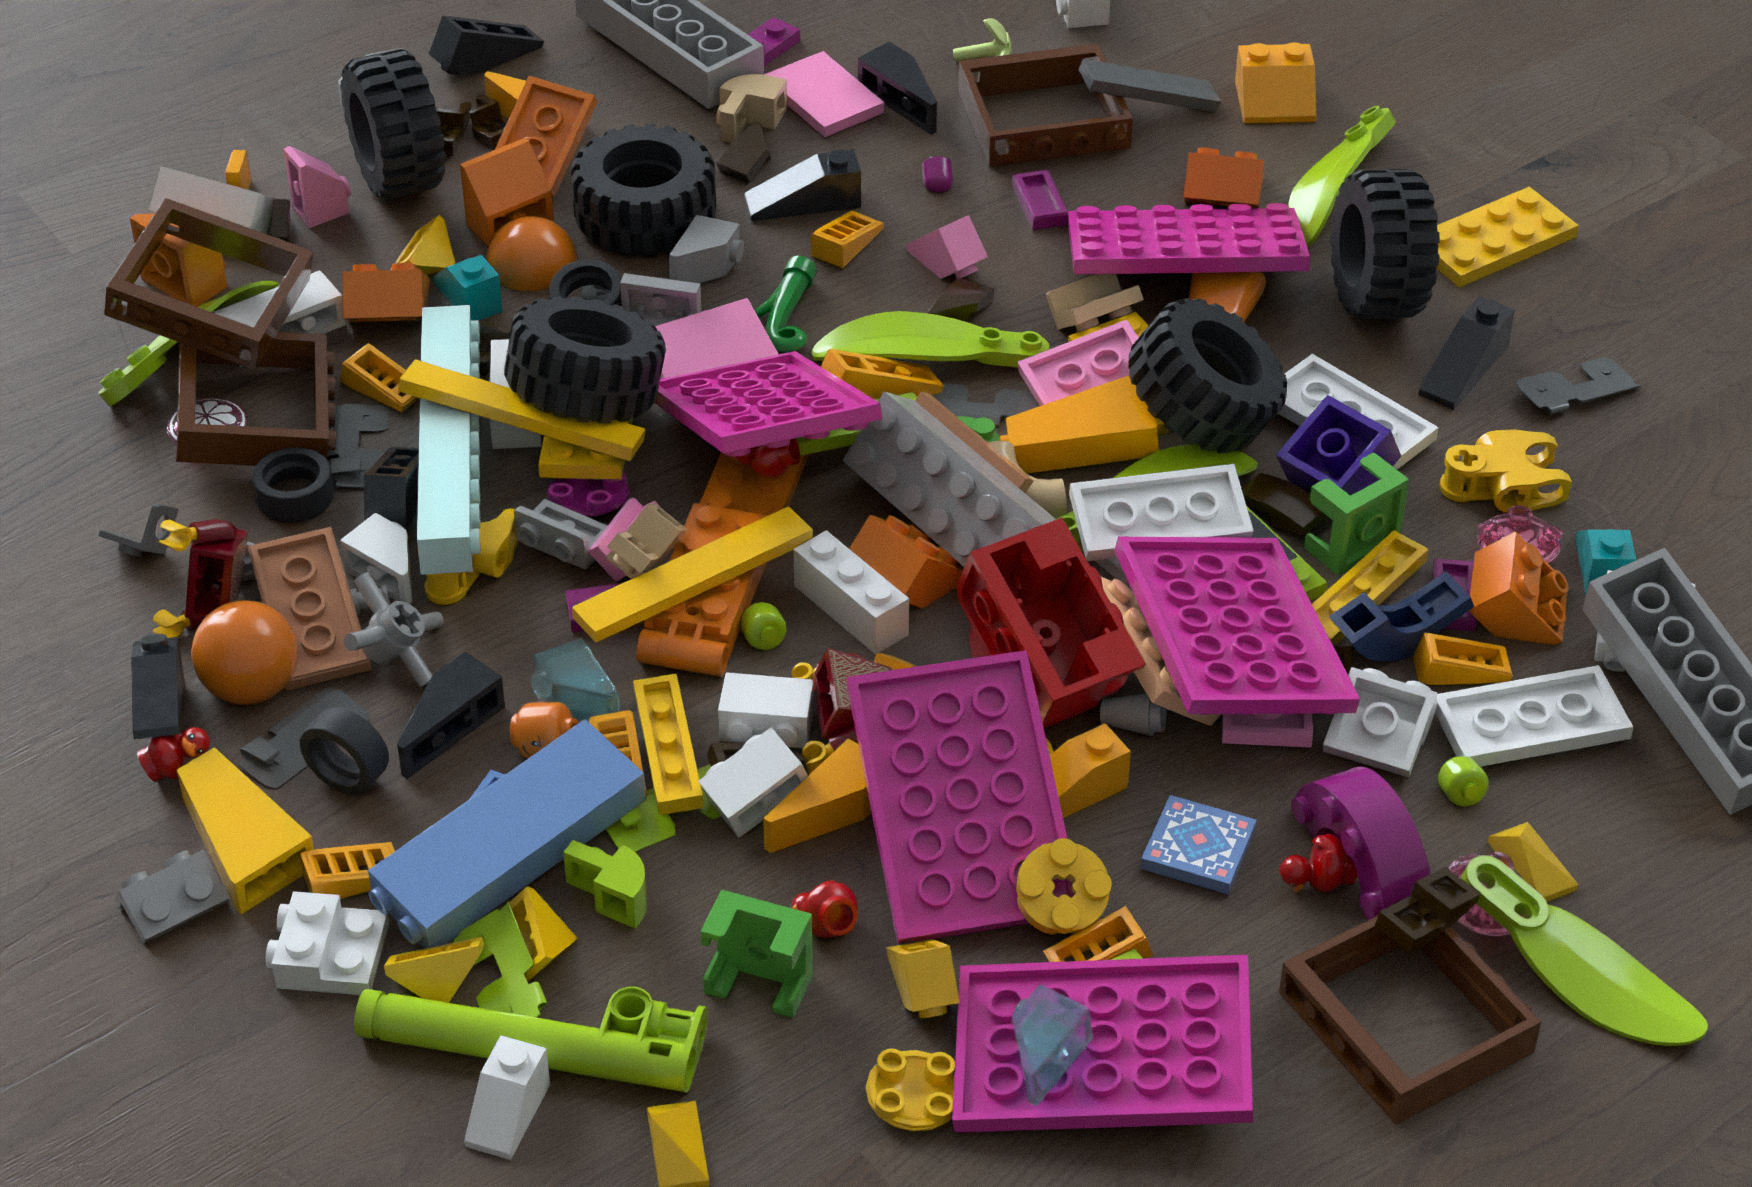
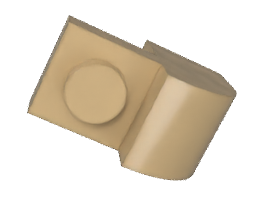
M747 74L734 77L721 85L719 88L720 106L716 115V123L720 126L721 141L732 143L743 132L747 124H753L756 121L761 123L762 127L775 129L787 111V79L762 74Z
M656 503L647 504L629 529L625 532L617 533L607 547L611 549V552L606 559L633 579L659 567L688 529Z

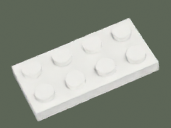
M1311 354L1285 373L1287 378V398L1278 414L1301 426L1328 394L1391 430L1401 454V458L1393 466L1396 470L1437 440L1439 427L1314 354Z
M1234 464L1070 483L1069 495L1087 561L1117 558L1114 550L1118 536L1252 538L1253 527Z
M1599 665L1437 694L1435 715L1456 756L1470 757L1480 767L1629 740L1633 732L1631 721Z

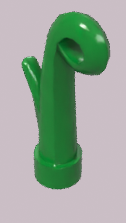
M793 256L789 259L779 286L763 304L755 309L758 318L770 312L765 330L779 353L798 351L807 341V335L803 330L795 326H786L802 294L811 287L817 273V267L814 262L804 256Z

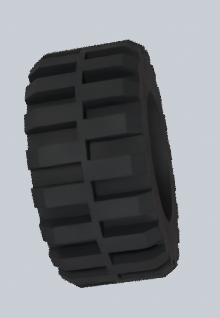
M395 49L351 59L341 72L342 105L344 106L345 122L349 131V139L355 152L354 155L370 191H373L376 197L389 200L436 188L442 182L445 175L444 163L446 162V156L443 148L444 138L441 133V122L436 111L435 99L433 94H431L429 82L422 72L420 63L416 61L412 53L403 49Z
M635 124L626 125L624 129L617 131L614 128L606 131L601 138L596 136L591 139L587 147L584 146L580 150L575 161L572 163L571 180L576 224L596 245L601 243V246L608 251L614 252L619 250L622 255L633 256L634 253H641L643 257L654 256V253L657 252L671 253L696 215L715 218L716 180L713 157L699 140L695 141V138L685 131L679 133L674 127L665 125L664 128L656 127V124H645V127H635Z
M1380 169L1355 171L1345 178V181L1341 184L1339 188L1340 194L1336 196L1334 203L1335 212L1332 214L1331 225L1333 228L1332 235H1330V245H1332L1331 265L1334 268L1333 279L1335 286L1338 288V298L1343 303L1345 311L1360 320L1413 318L1427 307V302L1431 300L1433 295L1432 288L1436 285L1437 280L1436 269L1439 265L1440 254H1438L1440 232L1437 229L1438 214L1434 209L1435 200L1433 193L1429 192V184L1423 179V176L1413 170Z
M561 296L551 297L549 300L542 298L534 300L532 304H526L513 318L504 375L509 387L514 393L518 394L520 399L526 403H533L534 407L541 411L547 410L553 412L555 416L576 418L577 421L589 422V420L598 421L599 423H610L612 420H618L619 422L629 421L632 417L637 418L643 415L656 401L666 353L665 341L660 331H657L656 326L652 322L644 321L643 316L636 312L630 313L624 307L604 304V301L595 299L593 301L583 300L582 297L563 299Z
M1181 299L1166 305L1134 342L1129 353L1128 369H1130L1129 377L1131 383L1136 385V394L1140 401H1145L1150 414L1154 418L1158 417L1165 424L1163 427L1171 433L1176 432L1182 436L1183 441L1190 445L1198 444L1200 449L1209 452L1217 450L1218 453H1229L1246 448L1280 412L1287 398V378L1285 374H1282L1283 366L1279 358H1275L1272 354L1273 349L1269 343L1264 342L1258 336L1260 333L1252 326L1248 327L1243 323L1242 318L1237 314L1226 312L1223 306L1216 303L1207 304V301L1203 299Z

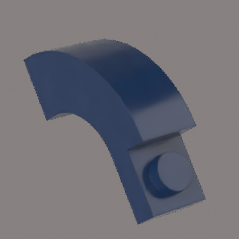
M1445 571L1417 592L1398 603L1379 606L1363 592L1331 614L1329 618L1362 656L1373 661L1392 662L1414 656V652L1424 633L1440 635L1439 631L1471 610L1474 604L1466 591Z

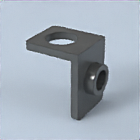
M154 503L142 540L119 532L100 529L98 536L118 542L117 550L138 557H142L143 551L166 554L167 547L160 544L159 540L167 539L171 532L162 529L161 533L156 537V525L163 515L165 520L176 521L178 508Z

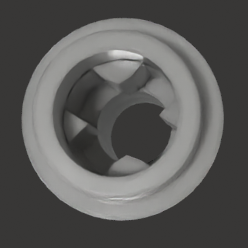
M1147 693L1111 699L1103 698L1100 707L1101 724L1106 723L1111 727L1153 736L1155 732L1165 731L1167 709L1153 704Z

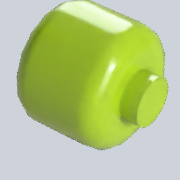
M760 602L751 605L744 611L740 620V627L749 645L757 650L766 651L777 647L784 640L787 632L786 622L778 609L770 603Z
M1453 757L1446 761L1438 774V784L1442 792L1456 806L1467 807L1475 805L1483 799L1489 788V780L1486 773L1470 757Z

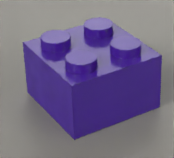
M1327 394L1280 449L1276 457L1287 480L1310 494L1313 485L1324 479H1330L1351 496L1379 480L1360 465L1362 458L1374 452L1391 466H1394L1401 458V454L1390 429Z

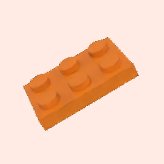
M528 76L495 150L523 138L529 140L552 190V197L555 198L598 103L595 95Z

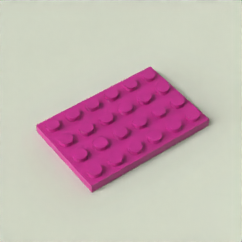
M1282 203L1268 204L1266 208H1251L1247 204H1232L1228 206V209H1213L1210 205L1197 204L1191 206L1190 209L1177 210L1170 205H1157L1152 210H1137L1134 206L1123 205L1117 206L1111 211H1099V208L1094 206L1078 207L1076 211H1068V229L1074 274L1309 271L1310 255L1295 208H1289L1288 205Z
M796 351L660 379L655 404L727 456L746 455L750 453V448L761 445L769 448L783 447L790 444V439L803 436L807 439H820L829 436V431L840 428L848 431L862 430L869 426L868 422L882 420L881 405L878 401Z
M1118 536L1114 551L1188 714L1291 715L1324 713L1330 715L1335 713H1356L1360 697L1278 538Z
M1027 650L848 677V694L897 945L1029 924L1022 915L1017 902L1016 882L1020 867L1026 857L1036 848L1044 844L1053 843L1057 839H1067ZM1058 878L1053 880L1055 888L1052 893L1054 896L1059 898L1065 894L1071 898L1075 895L1071 890L1073 884L1069 880L1065 879L1062 881Z
M1248 955L960 966V1003H958L952 1117L954 1132L1254 1123Z

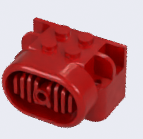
M1063 518L970 552L957 584V594L961 607L971 624L969 629V646L973 658L1027 650L1043 728L1094 709L1101 698L1122 689L1128 679V674L1140 670L1146 665L1123 625L1124 621L1120 609L1108 599L1103 590L1099 572L1094 567H1090Z

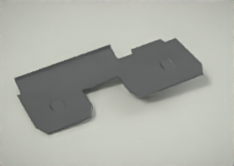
M1606 357L1581 363L1583 371L1593 379L1588 382L1572 385L1563 375L1555 371L1516 380L1517 387L1538 408H1542L1549 415L1569 410L1570 406L1567 402L1569 400L1577 398L1582 402H1587L1642 387V384H1635L1636 381L1615 361Z
M943 384L942 392L932 395L954 415L988 418L994 422L995 427H1000L1001 416L1010 417L1039 407L1031 391L1001 389L995 395L994 404L967 402L969 391L965 385Z
M343 404V406H336L335 426L329 427V429H336V449L328 450L327 459L329 456L339 455V458L331 459L329 464L332 480H336V487L364 488V474L385 452L377 449H358L359 431L380 432L387 430L389 408L368 404Z
M327 687L268 730V733L271 732L276 735L268 742L261 736H258L241 748L240 753L245 759L239 762L238 765L265 787L278 789L308 767L301 754L298 740H300L303 731L322 711L331 707L345 708L369 721L370 718L367 710L340 689L336 691L333 688Z

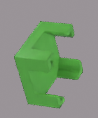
M1374 452L1362 458L1360 465L1378 478L1377 482L1351 496L1330 479H1324L1311 488V503L1331 518L1333 523L1330 545L1320 537H1315L1313 534L1308 533L1305 536L1304 549L1338 576L1354 567L1393 530L1401 534L1409 479Z
M721 890L701 929V945L709 946L712 940L717 942V951L703 978L704 993L726 998L740 971L781 982L783 984L772 1005V1010L774 1013L793 1018L813 977L812 914Z

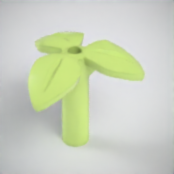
M993 18L983 20L985 26L994 37V41L953 49L955 62L1011 55L1012 47L1008 32L1005 31L1000 22Z

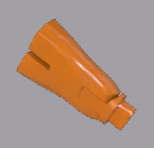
M1261 272L1192 273L1188 298L1191 300L1203 299L1207 301V304L1216 303L1223 306L1226 312L1237 314L1242 318V322L1245 323L1264 292L1266 285L1265 276Z

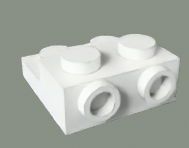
M1351 667L1348 676L1360 697V702L1356 713L1334 714L1323 743V752L1410 777L1420 746L1424 745L1437 708V692L1431 691L1428 686L1417 681H1407L1404 683L1390 679L1385 673L1376 669L1366 668L1360 670Z
M293 891L290 904H280L278 909L277 930L281 932L279 940H270L266 950V966L273 969L276 988L361 995L365 989L372 990L389 927L388 913L384 915L379 910L341 907L339 895Z

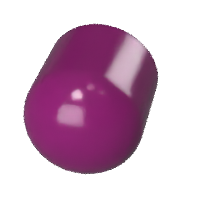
M934 156L922 163L923 182L927 190L944 192L952 187L953 173L950 159L943 156Z

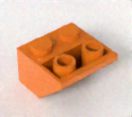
M526 138L460 164L466 225L488 246L494 235L512 220L527 216H537L554 221L552 190L533 148Z
M1204 147L1198 148L1197 153L1189 152L1183 196L1184 202L1225 207L1232 204H1247L1251 208H1259L1264 178V160L1257 159L1256 153L1244 151L1235 152V157L1221 156L1220 150Z
M414 263L392 264V270L376 269L374 264L353 265V271H342L343 309L346 321L422 320V308L428 307L430 284L429 277L421 269L415 268Z
M870 515L849 548L909 598L910 605L922 609L955 589L963 571V567L952 557V554L943 547L939 546L937 548L930 543L932 538L914 524L908 526L889 515L887 520Z
M1515 531L1475 552L1470 597L1474 607L1469 612L1495 637L1558 645L1563 642L1567 592L1569 590L1568 582L1559 570H1554L1542 558L1539 550L1533 544H1528Z

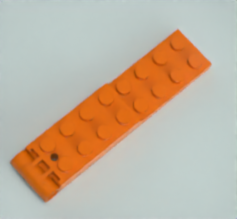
M721 452L700 503H694L684 525L688 531L676 544L669 561L788 507L809 454L801 455L799 464L788 466L783 476L778 479L759 476L752 470L751 465L742 464L735 456H727ZM767 562L644 620L645 629H642L637 643V662L723 677L741 630L740 620L742 614L751 605Z

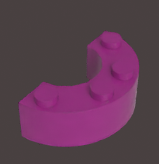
M1355 767L1302 786L1297 792L1296 797L1291 800V808L1298 823L1304 824L1313 837L1335 832L1341 838L1343 848L1348 856L1352 857L1357 870L1361 888L1360 907L1368 920L1378 916L1381 910L1409 897L1415 882L1431 874L1421 838L1409 812L1393 788L1373 770L1366 767Z

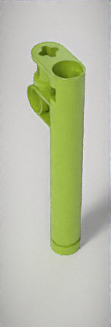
M625 987L612 995L600 1028L394 993L386 995L382 991L365 989L362 991L357 1003L354 1032L358 1037L377 1039L379 1037L382 1041L487 1059L502 1035L546 1048L548 1069L687 1093L690 1089L706 1037L708 1007L699 1005L695 1012L668 1008L666 1002L652 1000L650 994L642 988Z

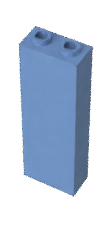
M584 719L369 869L368 874L371 891L368 893L369 898L377 910L384 915L389 913L397 921L401 933L411 944L418 942L424 949L445 945L463 929L480 920L564 859L563 852L572 840L582 844L587 843L646 800L644 772Z

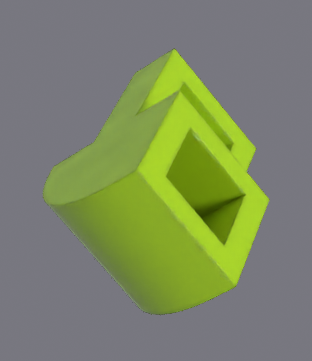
M572 840L563 852L566 883L594 894L597 913L636 929L643 920L647 910L645 868L641 858L635 851L624 844L611 856L597 847H589Z

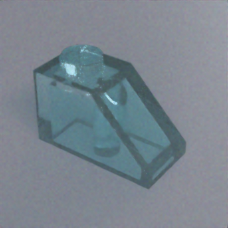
M582 638L534 655L535 674L531 675V684L538 699L545 698L547 702L563 703L569 708L573 718L586 719L587 721L593 716L620 712L618 691Z
M1041 984L1028 999L1025 998L1018 1003L1012 1016L1016 1046L1028 1101L1035 1106L1039 1105L1093 1039L1089 1008Z

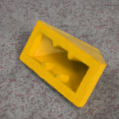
M438 215L418 229L395 263H414L415 268L421 269L425 274L440 272L446 267L454 265L455 260L445 220Z
M1528 822L1489 836L1488 843L1506 866L1538 891L1546 902L1577 891L1578 883Z
M527 886L509 904L534 963L525 973L527 982H529L578 938L533 888Z
M483 937L392 955L384 965L385 974L421 998L449 1003L480 956L485 946Z
M696 1100L647 1107L659 1187L710 1186Z

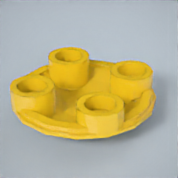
M893 1048L886 1049L878 1055L877 1064L870 1070L865 1087L868 1103L879 1118L896 1128L914 1132L933 1130L944 1125L953 1117L955 1061L950 1055L943 1052L931 1054L919 1050L900 1051Z

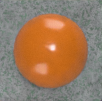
M537 216L521 217L505 224L491 240L486 261L499 274L500 285L520 291L548 289L554 275L563 266L578 260L575 245L568 233L555 222Z
M234 601L216 608L201 622L193 638L191 650L192 664L201 684L218 699L235 705L259 704L279 694L291 680L298 661L297 639L289 622L274 608L257 601Z

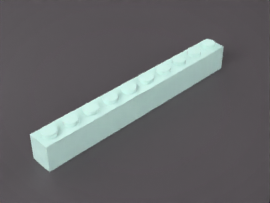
M470 305L422 308L421 361L480 379L479 321L471 320ZM420 398L417 519L421 575L473 572V554H481L479 531L481 528L479 507L481 502L479 484L480 416Z

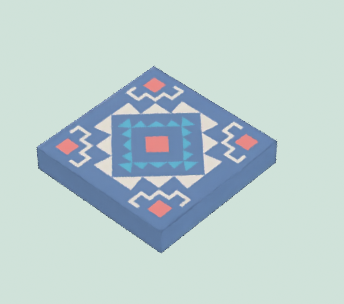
M1170 795L1143 853L1140 869L1229 895L1256 831L1257 820Z

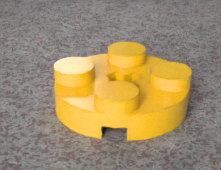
M1061 838L1053 843L1044 844L1036 848L1026 857L1017 876V902L1022 915L1038 930L1052 935H1056V932L1062 934L1071 933L1073 935L1101 918L1108 904L1112 882L1103 862L1095 853L1080 844H1075L1070 839ZM1057 878L1062 881L1065 879L1069 880L1073 884L1071 890L1075 895L1071 898L1065 894L1059 898L1054 896L1052 893L1055 888L1053 880Z

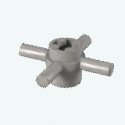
M368 572L361 574L354 580V583L374 615L369 621V626L364 630L349 633L345 636L344 644L346 648L350 651L362 649L369 659L380 665H389L400 656L420 689H425L432 677V673L415 647L418 645L420 636L424 632L442 627L444 622L442 614L434 611L421 615L416 608L404 601H395L389 605Z

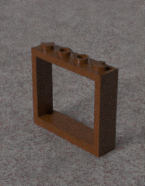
M1099 43L959 61L958 91L989 167L1131 148L1133 117L1124 97L1095 92L1106 117L995 131L981 96L1085 83L1079 71L1083 59L1093 57L1091 59L1093 61L1107 63ZM972 72H978V78H973ZM1006 139V143L997 144L996 140Z
M165 198L106 286L104 315L256 370L310 280L314 251ZM166 234L285 276L254 327L134 284ZM122 301L127 302V306L122 305ZM244 345L250 347V351L243 349Z
M278 332L258 365L259 367L314 370L315 430L195 424L196 363L240 364L180 343L176 462L256 466L262 458L271 452L284 448L302 447L314 450L324 456L326 460L328 450L336 449V429H329V427L335 426L336 403L328 402V400L334 401L335 377L328 376L333 375L334 351H327V335ZM244 345L243 349L250 351V347Z
M1376 916L1283 962L1279 994L1389 1119L1397 1125L1533 1054L1537 1044L1541 1021L1531 1012L1532 1007L1524 1004L1513 993L1505 979L1498 972L1493 971L1478 956L1474 946L1469 941L1463 940L1450 926L1435 939L1422 946L1421 949L1500 1034L1410 1080L1325 985V983L1400 947L1375 927L1378 917Z

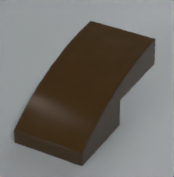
M1260 473L1241 487L1246 506L1251 510L1269 513L1273 528L1305 535L1328 517L1311 503V494L1278 477Z
M1444 867L1416 881L1409 897L1381 910L1375 927L1410 954L1435 939L1457 922L1478 902L1481 894L1447 867Z

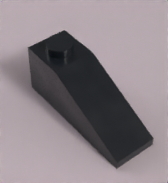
M442 15L429 55L440 63V68L449 74L460 75V72L478 73L543 47L544 40L525 25Z
M889 41L857 58L859 82L880 98L885 106L932 135L937 132V101L914 56Z
M854 149L834 150L816 154L745 192L744 198L751 221L861 208V169Z
M1479 296L1459 319L1419 388L1418 395L1455 409L1509 347L1515 310L1494 300Z
M390 447L364 474V521L374 513H377L391 522H397L401 526H406L414 517L418 504L419 448Z
M164 634L147 635L141 638L140 641L133 643L131 655L132 728L134 739L180 734L185 680L178 637L167 638Z
M466 651L450 663L444 664L439 671L434 673L397 743L401 775L406 779L410 778L505 708L502 676Z

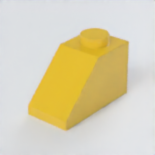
M934 939L886 947L904 1008L912 1012L918 1011L920 1018H927L948 1013L946 1005L960 1003L950 945Z

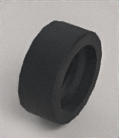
M595 259L576 260L563 266L554 275L549 286L550 298L561 296L563 299H566L572 291L582 286L596 285L610 291V295L604 300V304L622 307L620 287L622 278L613 266L604 261Z
M302 447L277 450L262 458L253 469L252 484L256 504L260 511L271 519L282 522H301L311 519L325 511L333 500L334 486L331 467L326 458L314 450ZM290 478H306L315 481L308 487L297 491L283 492L272 489L277 483Z
M331 707L322 711L303 731L299 740L301 754L307 766L324 783L346 794L357 795L368 790L385 771L390 761L388 748L380 733L359 714L345 708ZM337 744L343 747L353 757V759L349 757L347 754H345L337 746Z

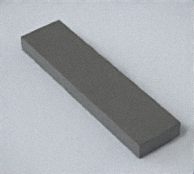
M1083 59L1079 67V71L1089 91L1210 112H1216L1221 103L1208 80Z

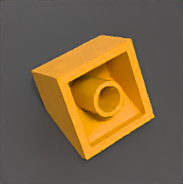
M1292 42L1283 45H1265L1255 43L1238 46L1235 84L1243 123L1316 122L1315 63L1310 44Z

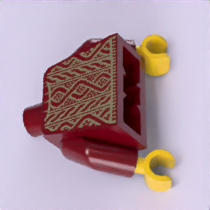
M170 519L161 523L160 527L171 533L167 539L159 540L160 544L178 552L186 550L190 543L192 545L189 556L185 609L182 610L179 617L174 616L165 609L158 611L154 615L153 621L160 626L153 629V633L164 634L167 638L178 637L179 639L185 628L192 630L199 627L204 618L213 610L237 600L244 578L248 534L243 529H237L229 521L214 519L193 522L189 527Z
M827 648L823 658L817 663L816 668H812L808 663H798L793 667L791 672L792 678L814 680V696L821 737L830 741L826 745L820 741H809L803 747L802 755L805 758V763H807L809 775L847 739L858 744L848 694L847 678L893 670L891 667L867 660L857 653H845L831 648Z

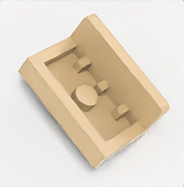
M1095 274L1046 293L1057 329L1075 325L1077 332L1099 325L1097 317L1108 313L1109 318L1114 319L1131 313L1130 305L1144 300L1139 285L1121 290L1116 274Z

